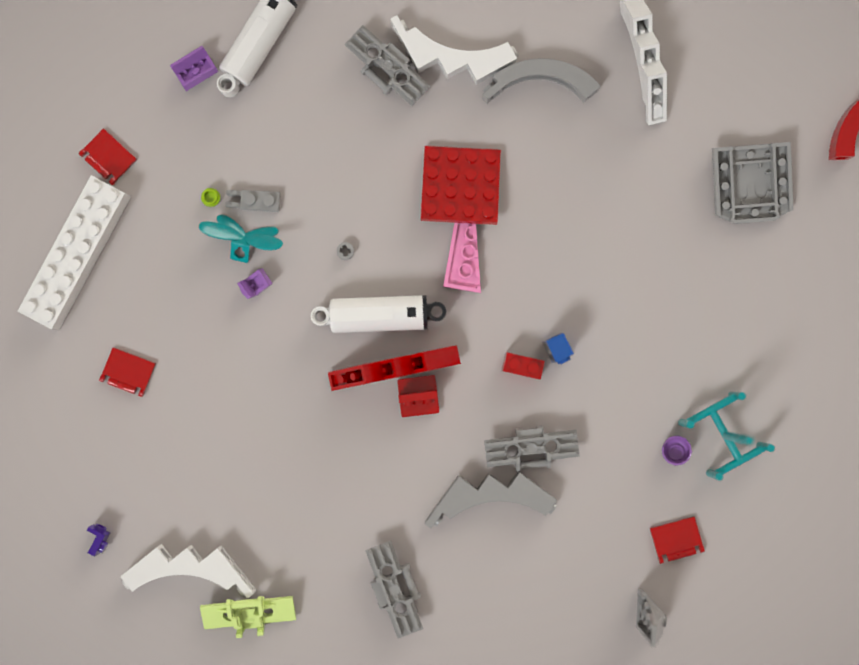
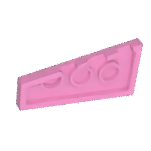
M454 223L443 287L481 293L476 224Z

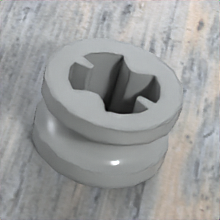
M347 242L339 244L337 247L339 258L342 260L352 258L354 254L353 246ZM343 246H347V249L351 250L348 256L340 253V249L343 250Z

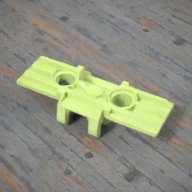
M258 596L257 599L237 601L227 599L226 603L200 605L204 629L234 626V629H237L236 638H242L245 629L257 628V636H264L265 623L296 620L293 596L266 599ZM271 608L273 610L272 613H264L266 609Z

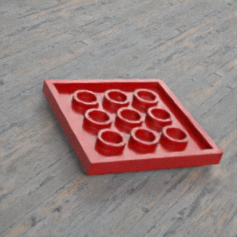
M425 146L421 221L497 225L501 150Z

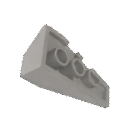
M638 589L636 628L651 647H656L663 634V627H666L667 618L642 589Z

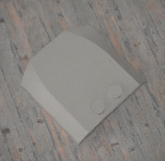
M791 142L712 148L715 216L734 224L775 221L780 216L793 210Z

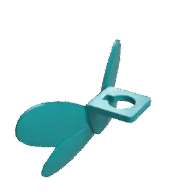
M218 215V223L204 221L199 224V230L205 235L222 240H231L230 259L248 263L250 245L269 251L277 250L283 245L279 238L273 237L279 232L275 227H262L245 232L235 220L226 215ZM241 247L245 256L240 257L236 255L235 250Z

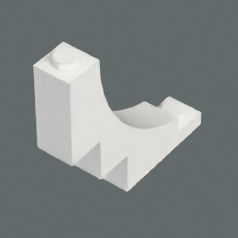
M620 0V13L627 26L638 65L642 98L646 105V122L648 125L667 121V72L660 62V43L652 32V13L644 0Z
M397 15L391 18V25L418 74L438 63L447 79L467 69L477 85L517 61V51L508 42L497 47L479 51L457 50L431 40L416 27L407 31L406 23L403 19L400 21Z
M161 544L120 576L123 585L132 592L149 581L171 575L201 577L222 586L226 590L236 584L238 592L242 596H246L247 599L256 592V588L221 545L204 559H202L192 545L173 559Z

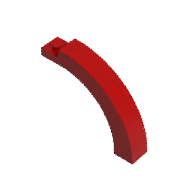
M859 99L846 110L837 123L830 142L829 160H848L855 156V143L859 131Z

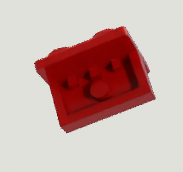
M434 375L397 380L402 417L439 413Z

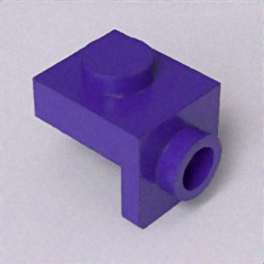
M93 524L87 528L88 532L96 535L88 551V554L94 557L103 553L108 546L106 541L110 532L106 531L107 528L103 525Z

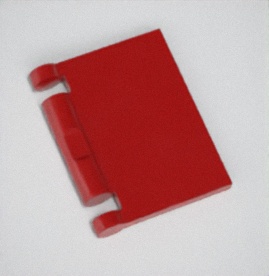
M104 128L78 153L83 157L88 152L89 155L86 156L85 161L104 179H108L112 174L114 177L109 180L111 185H114L137 160Z
M112 347L99 381L104 382L106 375L110 376L107 381L108 385L135 394L137 387L141 389L138 396L143 397L156 363Z
M694 516L650 528L660 564L664 563L662 555L665 554L668 562L695 555L696 550L694 546H698L700 553L705 552Z

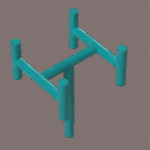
M731 391L726 398L686 420L680 419L678 421L679 426L691 429L698 421L709 415L711 416L734 457V460L716 470L708 469L706 471L708 477L718 481L723 479V474L763 452H773L775 450V446L772 444L757 442L756 448L741 455L734 442L752 445L754 439L747 435L729 432L717 411L736 400H744L746 394L743 392Z

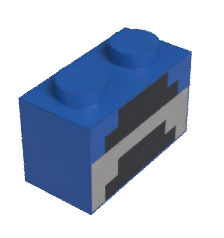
M564 333L542 342L552 363L563 364L571 360L570 356L574 354Z

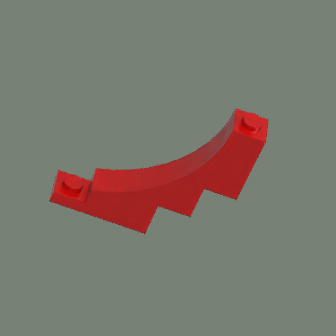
M457 345L328 372L331 391L454 366L461 364Z

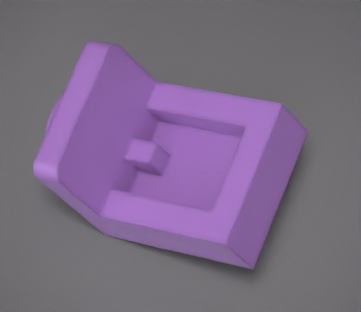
M263 268L237 284L241 293L247 299H250L272 285V282Z

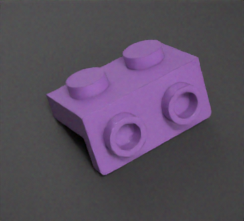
M203 46L198 47L170 65L185 91L190 90L219 72Z

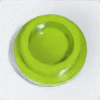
M207 188L201 194V200L207 207H214L220 202V193L214 188Z

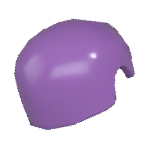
M671 436L662 446L663 458L669 464L675 466L683 465L692 455L691 444L682 436Z

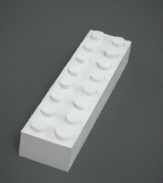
M92 175L90 176L18 312L52 330H60L131 196Z

